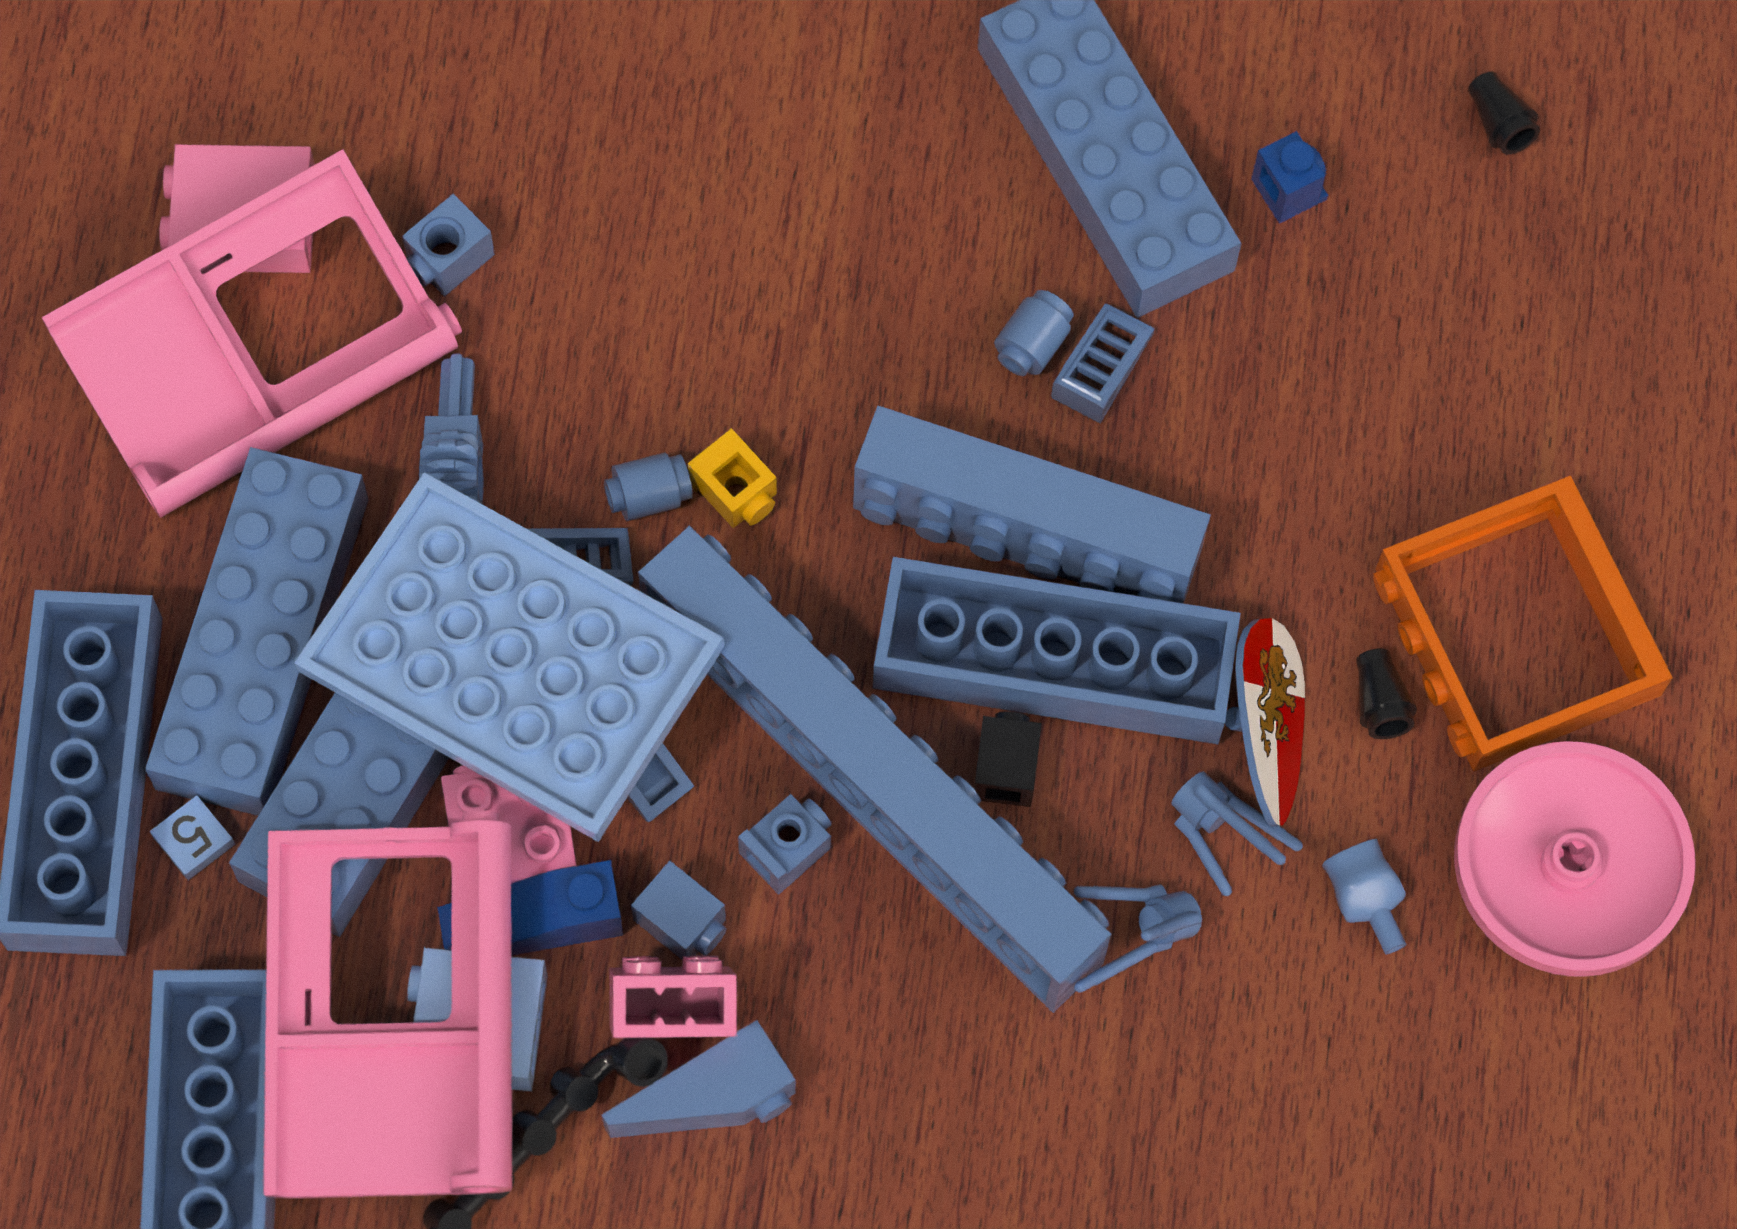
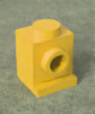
M732 428L688 462V473L692 488L696 492L699 491L732 528H735L743 520H746L749 525H754L765 518L774 508L775 501L772 497L777 494V477ZM734 484L744 486L745 489L735 497L727 490Z

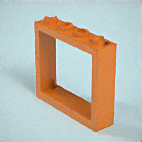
M1571 475L1382 550L1375 568L1376 573H1373L1376 590L1386 605L1392 603L1401 621L1398 623V633L1401 642L1409 655L1417 654L1425 671L1422 675V681L1426 694L1434 706H1442L1451 724L1447 726L1450 743L1460 758L1467 757L1473 772L1514 756L1521 751L1539 746L1662 696L1673 678ZM1548 519L1630 683L1488 740L1408 574Z

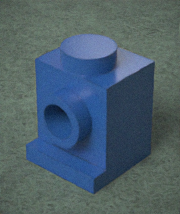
M1297 131L1258 150L1251 180L1279 224L1328 198V194L1323 187L1326 175L1324 161L1317 149L1304 142Z

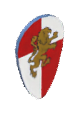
M1273 618L1252 620L1243 629L1237 644L1235 670L1239 707H1232L1227 710L1225 725L1231 730L1243 733L1249 773L1256 798L1266 822L1273 827L1286 823L1298 786L1305 720V681L1302 661L1295 641L1284 625Z

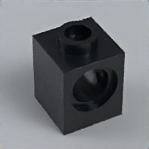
M998 712L995 714V717L983 716L974 790L979 795L981 801L1031 807L1042 723L1030 722L1028 716L1017 712Z

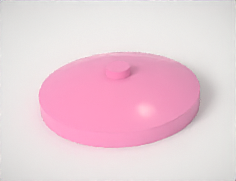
M1564 741L1547 743L1521 751L1506 759L1483 779L1474 791L1460 819L1455 838L1454 864L1460 893L1469 913L1484 934L1495 945L1511 957L1538 970L1557 975L1585 977L1602 975L1630 966L1652 952L1667 937L1679 921L1691 895L1695 876V849L1687 819L1679 803L1665 784L1649 769L1631 757L1608 747L1584 742Z

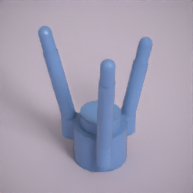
M1204 771L1193 776L1172 799V806L1181 814L1174 825L1189 839L1210 877L1224 896H1229L1232 893V887L1200 834V828L1203 827L1208 833H1212L1226 821L1278 865H1283L1286 862L1285 855L1238 814L1292 850L1300 851L1303 848V844L1299 839L1288 833L1281 826L1272 827L1268 825L1262 813L1235 796L1222 782L1216 784Z
M1160 884L1148 888L1076 887L1074 895L1078 898L1144 901L1146 906L1139 914V926L1142 931V939L1148 942L1077 981L1074 988L1079 993L1084 992L1154 953L1170 949L1173 942L1196 935L1202 923L1201 909L1196 899L1185 891L1167 894L1165 888Z

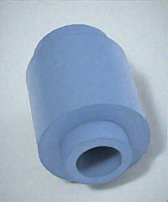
M1037 290L1033 297L1024 298L994 341V345L999 352V362L1006 369L1019 376H1025L1027 373L1040 374L1071 331L1069 323L1074 317L1072 309L1061 298L1045 290Z
M664 452L614 465L611 469L612 478L604 480V489L612 513L621 511L626 521L680 508L681 501L692 499L693 497L690 476L681 454L669 457Z

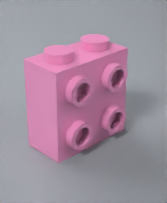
M464 765L454 769L452 775L441 776L449 827L454 823L461 822L462 814L469 811L497 812L499 814V821L511 825V883L551 870L577 866L571 828L566 823Z
M654 956L622 957V968H609V1028L613 1038L737 1036L736 974L729 966L722 967V960H719L718 956H683V967H661V961H658V957Z

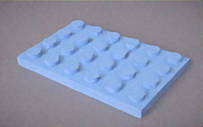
M423 473L294 664L298 672L599 842L720 655L725 643L724 638L434 477Z

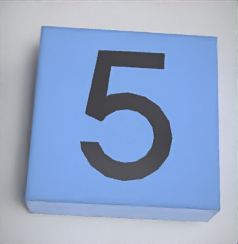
M197 795L150 830L154 840L187 880H190L235 845L233 838Z

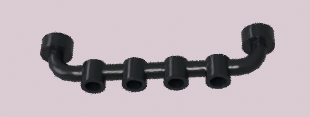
M651 1037L623 1038L619 1043L612 1044L599 1051L580 1070L570 1066L559 1069L553 1075L550 1082V1091L553 1095L550 1102L538 1114L531 1110H523L512 1117V1188L514 1185V1173L532 1154L543 1155L551 1150L556 1142V1129L574 1110L585 1111L593 1106L598 1097V1085L614 1070L622 1078L636 1086H649L658 1081L664 1074L668 1062L667 1052L663 1045ZM510 1191L490 1194H460L454 1202L446 1198L436 1199L425 1209L423 1215L424 1225L427 1229H471V1218L489 1199L498 1200L504 1198Z

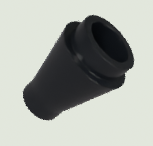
M1485 72L1477 76L1470 83L1468 93L1474 100L1487 138L1493 148H1499L1503 154L1511 155L1526 149L1537 139L1540 134V127L1537 124L1538 114L1505 85L1496 72Z
M1381 648L1363 652L1356 658L1359 671L1360 724L1368 729L1369 736L1374 739H1391L1406 734L1414 727L1413 716L1417 712V707L1392 663L1390 652Z

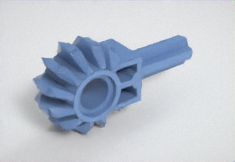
M452 354L451 358L444 359L441 363L438 416H425L424 439L420 450L419 479L423 473H426L483 505V440L478 415H472L475 364L472 359L463 358L462 354Z

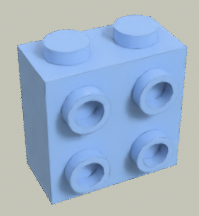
M424 948L422 966L412 965L408 983V1001L416 1002L413 1023L442 1022L451 1015V950ZM511 957L512 1090L530 1092L533 1090L548 977L544 960Z

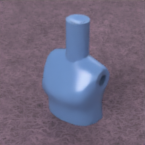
M1371 839L1352 846L1324 861L1322 867L1332 882L1337 904L1345 921L1349 923L1369 921L1385 955L1405 947L1407 944L1391 911L1405 899L1406 893L1399 877L1385 860L1378 839Z

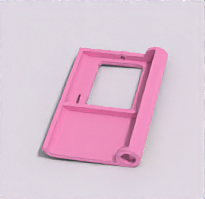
M343 149L42 317L55 344L159 518L242 472L250 447L272 453L277 452L457 349L458 344L455 336L462 333L460 324L450 307L446 303L437 307L429 299ZM341 217H349L358 226L402 303V311L396 318L280 384L271 385L262 377L220 305L216 291L221 284Z
M469 811L462 814L461 822L454 823L451 827L268 831L264 1195L275 1198L490 1194L511 1191V825L499 821V814L497 812ZM430 857L448 859L452 865V1010L449 1018L442 1022L335 1023L331 1018L332 869L335 863L344 859Z

